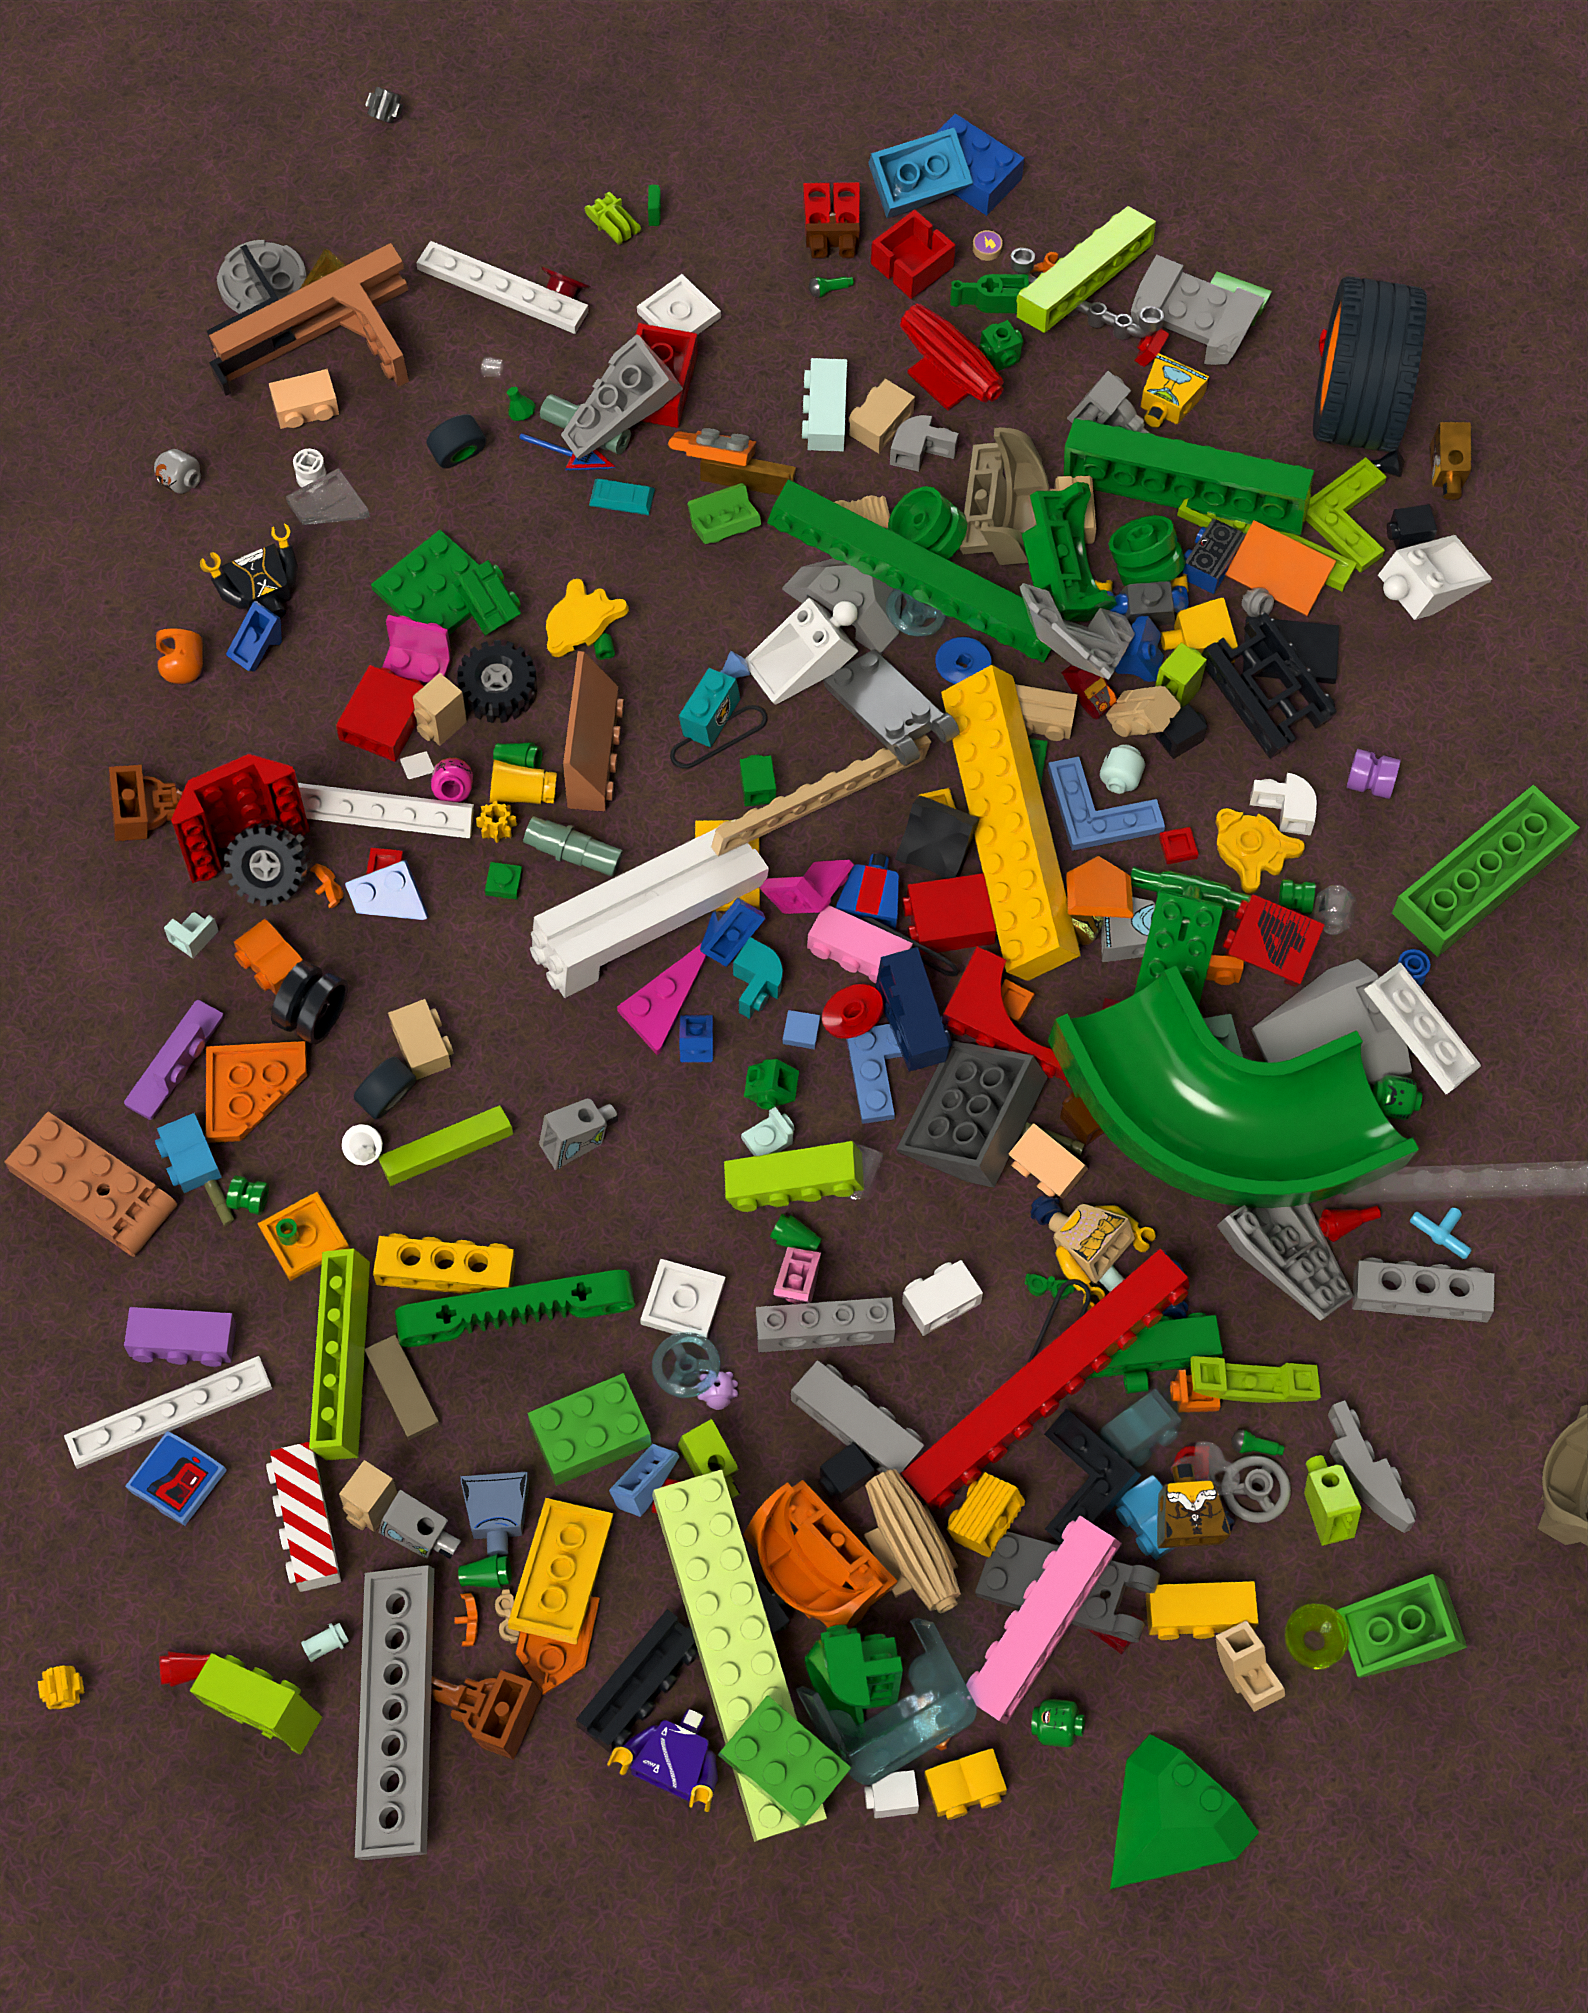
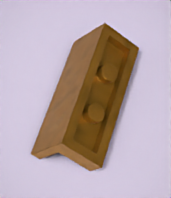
M701 458L700 462L701 481L730 487L743 483L747 490L777 496L780 495L788 479L794 481L796 467L752 458L746 466Z

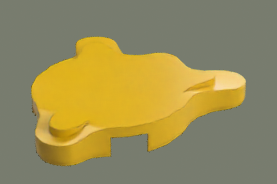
M571 580L567 585L565 597L554 606L546 620L548 651L554 657H562L568 652L575 651L573 647L575 645L586 642L587 646H590L603 634L610 623L628 613L629 606L623 599L609 600L603 589H596L592 594L587 595L586 587L582 580Z
M1229 808L1222 809L1216 817L1218 828L1217 850L1225 863L1238 873L1241 888L1245 893H1255L1259 889L1261 871L1266 870L1272 875H1279L1286 859L1298 858L1303 854L1305 849L1303 841L1283 835L1275 824L1265 816L1257 814V817L1243 815L1244 812H1236Z

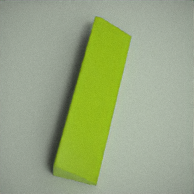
M499 1105L382 1154L378 1157V1160L389 1185L393 1186L512 1136L513 1130L507 1116Z

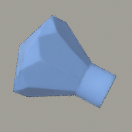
M730 651L723 670L720 672L734 678L749 676L750 672L746 660Z

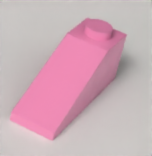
M787 1247L773 1295L785 1298L788 1302L794 1304L811 1303L815 1291L821 1253Z

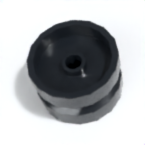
M302 960L292 968L280 986L271 1011L272 1024L288 1032L296 1029L299 1038L311 1044H319L329 1034L343 1010L348 993L347 980L332 973H327L323 976L320 967Z

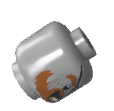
M168 450L161 453L155 461L154 471L156 480L162 486L176 493L183 494L189 492L200 482L199 462L195 457L181 450Z

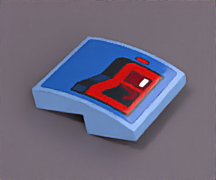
M167 1431L125 1487L134 1495L155 1506L164 1515L186 1526L227 1469L201 1450Z

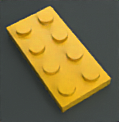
M545 1498L508 1620V1629L577 1645L613 1522V1513Z

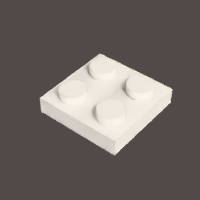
M682 274L637 306V313L649 325L697 333V335L721 318V310Z
M660 1259L640 1320L641 1325L706 1343L723 1291L725 1277Z

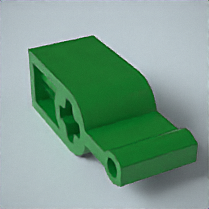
M988 274L980 277L977 283H962L960 280L952 281L950 305L958 307L961 304L976 305L980 311L985 313H1017V296L1023 288L1029 286L1028 275Z

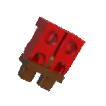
M860 182L833 183V212L830 211V183H803L806 248H810L812 258L826 257L827 247H839V256L842 258L854 257L856 247H859ZM819 191L825 197H809L812 192ZM843 191H850L854 194V196L838 197Z

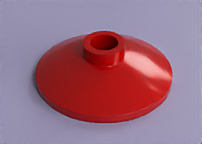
M856 984L843 988L826 1003L822 1012L823 1026L829 1034L837 1038L848 1039L860 1036L873 1028L881 1018L884 1010L883 997L876 988L866 984Z

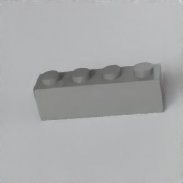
M817 1360L791 1390V1401L845 1445L849 1446L854 1442L868 1462L880 1473L896 1469L901 1475L907 1467L923 1454L924 1445L922 1444V1438L910 1428L903 1429L895 1422L896 1418L889 1410L882 1406L877 1408L869 1402L868 1395L856 1385L851 1387L842 1380L843 1376L835 1367L830 1364L824 1366Z

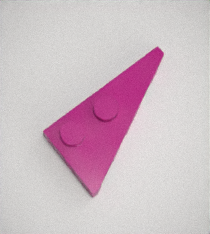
M701 944L617 1006L619 1014L656 1055L661 1053L663 1044L671 1028L673 1029L677 1016L693 988V983L706 962L707 955L701 952Z

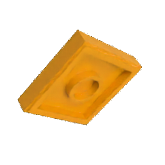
M318 1192L257 1223L289 1281L321 1265L322 1252L350 1249ZM285 1218L295 1221L300 1234L299 1240L290 1246L282 1244L276 1232L278 1222ZM287 1230L283 1234H289L292 1230Z

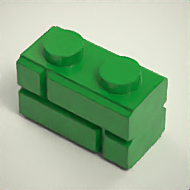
M489 560L452 582L484 636L521 614L519 610L521 604L514 592H508L502 582L504 581L502 571L497 565H492Z

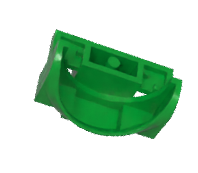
M1076 482L1062 491H1036L1031 494L1030 498L1037 525L1021 534L1033 586L1049 591L1050 595L1054 597L1059 613L1064 614L1065 620L1070 622L1090 621L1100 608L1106 610L1113 609L1117 605L1115 596H1108L1107 590H1099L1092 577L1086 556L1084 521L1087 505L1091 498L1089 485L1084 482Z
M847 1625L831 1626L826 1629L827 1632L820 1633V1640L814 1643L805 1656V1666L813 1688L833 1728L848 1737L866 1738L863 1709L897 1705L903 1669L901 1657L897 1656L895 1637L886 1638L885 1634H874L865 1637L864 1641L861 1642L860 1633H857V1628L848 1629Z

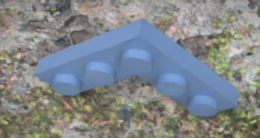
M1074 757L1048 763V772L1072 851L1164 832L1165 824L1157 799L1095 811L1080 758Z
M885 1024L874 1026L860 1036L846 1039L862 1124L895 1118L884 1059L903 1056L890 1025Z

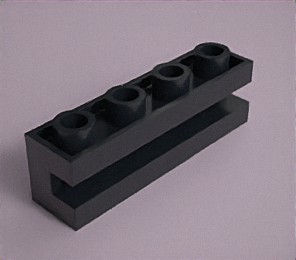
M667 1609L576 1718L577 1727L609 1753L616 1746L623 1747L633 1735V1731L630 1729L638 1719L644 1721L656 1707L653 1701L659 1693L663 1691L666 1694L675 1685L679 1678L676 1675L678 1670L684 1663L690 1666L698 1657L699 1653L691 1627L685 1628L678 1622V1617Z

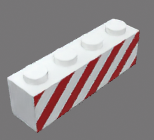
M310 1442L271 1450L272 1462L266 1464L270 1484L276 1483L278 1495L273 1496L276 1516H283L285 1528L279 1529L283 1550L289 1549L291 1561L286 1562L288 1579L290 1583L296 1582L300 1592L341 1582L316 1454L309 1449Z

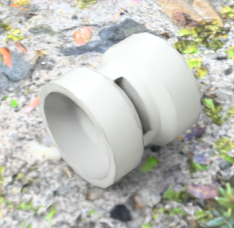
M309 448L299 451L293 459L297 483L306 490H316L322 487L327 479L323 456L315 449Z

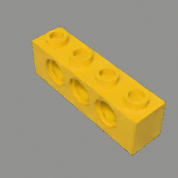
M394 1233L389 1234L388 1237L379 1236L373 1276L376 1285L472 1294L512 1287L516 1259L514 1249H509L508 1246L494 1243L490 1244L489 1247L477 1246L475 1243L467 1240L447 1243L435 1237H424L422 1240H416ZM416 1256L420 1258L419 1262L415 1265L408 1266L404 1264L408 1257ZM448 1259L454 1262L447 1269L437 1267L438 1263L442 1260ZM476 1263L487 1265V1268L482 1272L470 1270Z

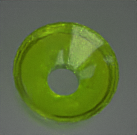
M1316 1603L1304 1605L1292 1613L1285 1627L1286 1648L1290 1655L1303 1666L1313 1669L1327 1668L1337 1663L1348 1649L1350 1642L1348 1625L1338 1611L1327 1605ZM1310 1631L1320 1633L1324 1638V1647L1317 1651L1310 1650L1304 1643V1635Z

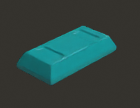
M595 479L589 506L649 515L655 488Z

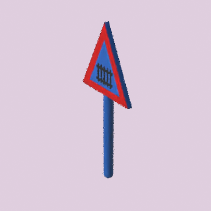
M525 434L519 435L521 440L570 456L571 458L565 470L616 468L596 449L578 459L572 450Z

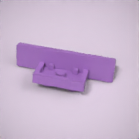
M196 1000L124 1101L125 1106L141 1116L152 1120L176 1085L183 1080L192 1062L202 1053L205 1044L223 1020V1013L200 1000Z

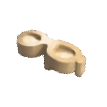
M506 1589L502 1590V1595L496 1599L495 1610L499 1616L505 1617V1620L499 1626L501 1638L513 1644L518 1643L520 1633L519 1631L508 1629V1620L514 1599L512 1594H510V1590Z

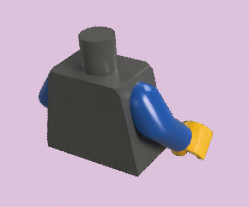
M1187 574L1176 577L1170 582L1126 585L1115 596L1117 605L1109 611L1125 615L1130 625L1139 616H1149L1155 626L1174 625V612L1178 613L1188 608L1187 592L1189 590ZM1095 580V584L1100 591L1107 590L1108 596H1115L1112 593L1113 582L1111 580H1107L1106 583Z

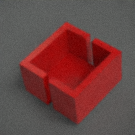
M914 209L872 241L871 264L888 279L893 277V284L912 299L954 267L956 245L938 229L933 231V225Z

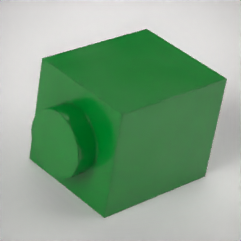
M751 755L747 758L739 759L744 807L770 804L776 798V784L771 755Z

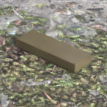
M396 1335L366 1348L365 1354L407 1439H413L439 1426V1421L401 1345H399Z

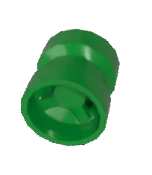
M1282 879L1278 905L1290 910L1298 909L1301 913L1311 914L1315 897V882L1305 881L1302 884H1297L1293 880Z
M235 1175L228 1189L227 1207L236 1210L246 1208L249 1213L261 1215L267 1203L269 1183L262 1181L252 1183L248 1182L245 1177Z

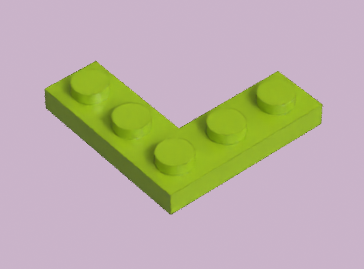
M1366 457L1310 498V505L1305 519L1343 557L1357 562L1356 569L1360 573L1382 558L1385 551L1346 513L1385 484L1387 477Z

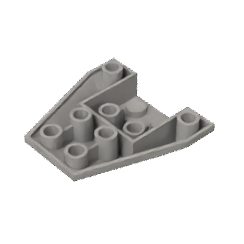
M1359 959L1326 970L1251 1030L1265 1061L1268 1063L1290 1060L1357 1030L1363 1041L1361 1045V1058L1369 1084L1381 1081L1388 1074L1402 1077L1412 1072L1407 1044L1364 990L1379 979L1376 972Z
M1309 1204L1281 1208H1246L1244 1205L1217 1225L1240 1257L1320 1321L1354 1297Z

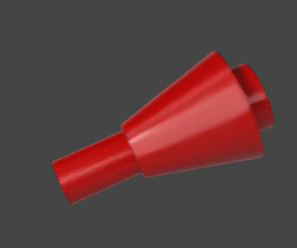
M1378 1206L1361 1210L1325 1209L1319 1219V1226L1324 1236L1335 1242L1361 1226L1362 1223L1379 1219L1381 1213Z

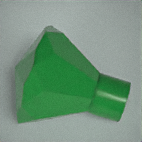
M511 387L507 390V395L510 399L508 416L513 421L529 418L536 408L534 402L521 395L517 387Z

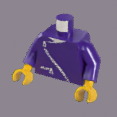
M687 1709L679 1726L663 1720L659 1726H649L632 1737L623 1747H616L613 1750L607 1765L610 1766L613 1762L621 1763L623 1765L620 1770L621 1775L627 1773L632 1763L630 1767L631 1775L688 1801L690 1808H693V1803L697 1801L706 1804L705 1812H709L711 1808L713 1793L718 1782L716 1755L709 1750V1741L698 1735L706 1719L701 1714Z

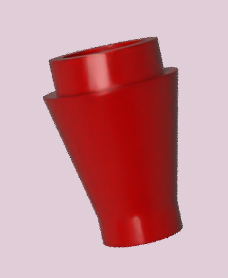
M168 1651V1655L159 1656L161 1685L170 1684V1687L197 1679L210 1654L199 1655Z

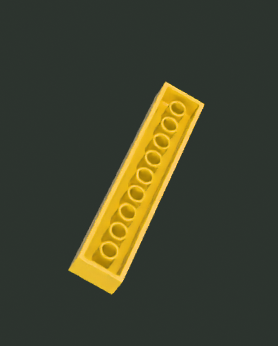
M990 665L941 693L945 711L953 717L960 732L952 741L969 814L979 818L974 835L1002 956L1007 960L1005 969L1007 973L1029 981L1081 955L1072 917L1068 914L1067 897L1014 678L1005 671Z

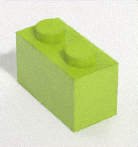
M1180 643L1160 666L1155 687L1165 686L1179 702L1180 708L1184 707L1200 690L1207 659L1195 648H1189Z

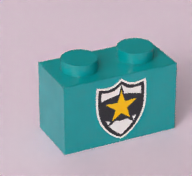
M708 668L679 714L683 736L708 747L713 745L740 701L736 678Z

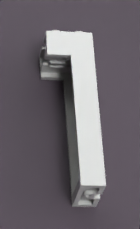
M714 829L535 916L533 931L531 932L532 947H530L532 957L538 965L542 963L544 968H548L549 971L546 975L550 985L554 990L559 989L563 997L566 998L597 982L600 966L761 887L767 879L768 866L757 850L752 849L748 843L717 856L711 848L716 830Z

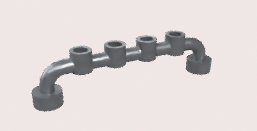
M1017 248L1011 253L1010 266L1017 274H1027L1030 285L1037 280V278L1030 274V271L1034 268L1035 254L1028 248ZM1083 301L1067 314L1068 316H1075L1079 312L1087 314L1088 324L1094 328H1100L1105 323L1114 327L1113 335L1121 340L1127 339L1131 335L1139 338L1150 336L1162 328L1164 313L1161 309L1147 306L1140 311L1138 325L1133 323L1132 318L1127 314L1116 315L1107 311V307L1103 303H1089L1087 301Z

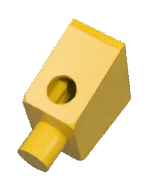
M1224 597L1181 610L1176 616L1175 630L1161 632L1160 637L1163 650L1176 649L1180 643H1183L1187 647L1195 648L1202 653L1207 646L1214 642L1217 643L1222 638L1227 641L1232 650L1238 647Z

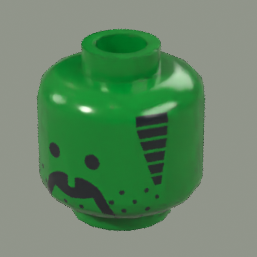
M1388 1074L1381 1081H1376L1372 1093L1385 1117L1407 1120L1411 1117L1413 1111L1420 1110L1422 1092L1417 1091V1085L1413 1079Z

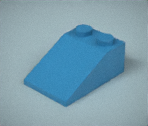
M955 128L871 153L868 162L886 218L912 211L973 184Z

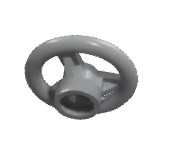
M1253 1455L1238 1459L1230 1465L1222 1480V1494L1228 1508L1236 1516L1249 1522L1262 1523L1278 1517L1286 1509L1290 1500L1291 1487L1287 1474L1280 1465L1263 1456ZM1249 1466L1262 1467L1261 1469L1249 1472L1244 1483H1233L1236 1474L1243 1468ZM1271 1472L1276 1476L1280 1484V1497L1275 1505H1273L1268 1497L1273 1488ZM1258 1483L1262 1486L1263 1490L1256 1491L1252 1488L1251 1484ZM1234 1495H1248L1250 1498L1257 1500L1264 1512L1246 1510L1238 1504Z

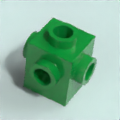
M1006 320L999 324H991L981 331V341L978 349L983 352L998 372L1020 362L1021 348L1024 343L1019 330H1014L1010 322Z
M766 1059L762 1063L748 1066L744 1097L755 1102L759 1108L767 1110L794 1102L799 1071L778 1059Z

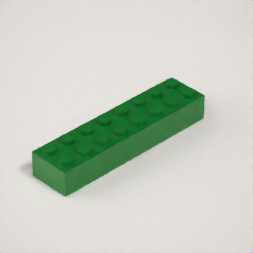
M1076 418L1073 420L1065 444L1064 476H1072L1073 478L1076 476H1091L1093 490L1178 509L1183 500L1188 499L1186 507L1201 514L1207 515L1208 512L1215 514L1219 518L1233 521L1238 520L1246 524H1252L1255 520L1273 530L1301 535L1310 505L1314 470L1300 465L1293 466L1275 462L1272 459L1256 458L1240 452L1233 453L1215 449L1211 446L1187 443L1180 439L1173 440L1155 436L1152 433H1141L1127 430L1120 426L1113 427L1099 424L1092 420Z

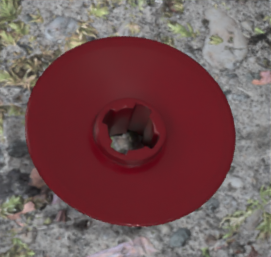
M541 266V269L550 276L546 288L574 299L577 288L589 289L591 287Z

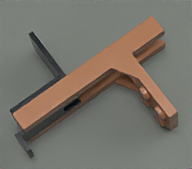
M391 243L280 300L247 245L245 244L240 247L248 275L264 302L207 330L216 358L209 362L225 396L231 394L225 376L231 381L340 325L367 339L366 342L374 356L379 355L382 361L380 363L381 368L388 380L393 378L398 387L409 382L403 354L375 307L408 291L407 282L399 274V271L404 269L403 262Z

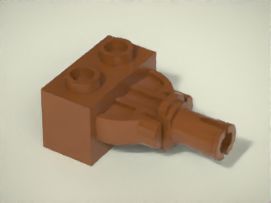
M142 765L109 767V791L115 841L147 839V831L154 830L162 826L166 821L171 820L183 791L176 789L175 783H163L154 777L143 776Z
M500 1670L497 1679L489 1678L478 1682L467 1678L464 1682L466 1686L453 1685L432 1676L431 1699L453 1707L455 1710L452 1709L451 1711L452 1719L462 1722L482 1749L514 1760L542 1696L541 1691L534 1682Z

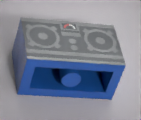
M1213 518L1207 528L1203 526L1198 532L1194 549H1188L1184 554L1186 564L1182 576L1187 574L1188 582L1215 594L1225 578V573L1246 534Z

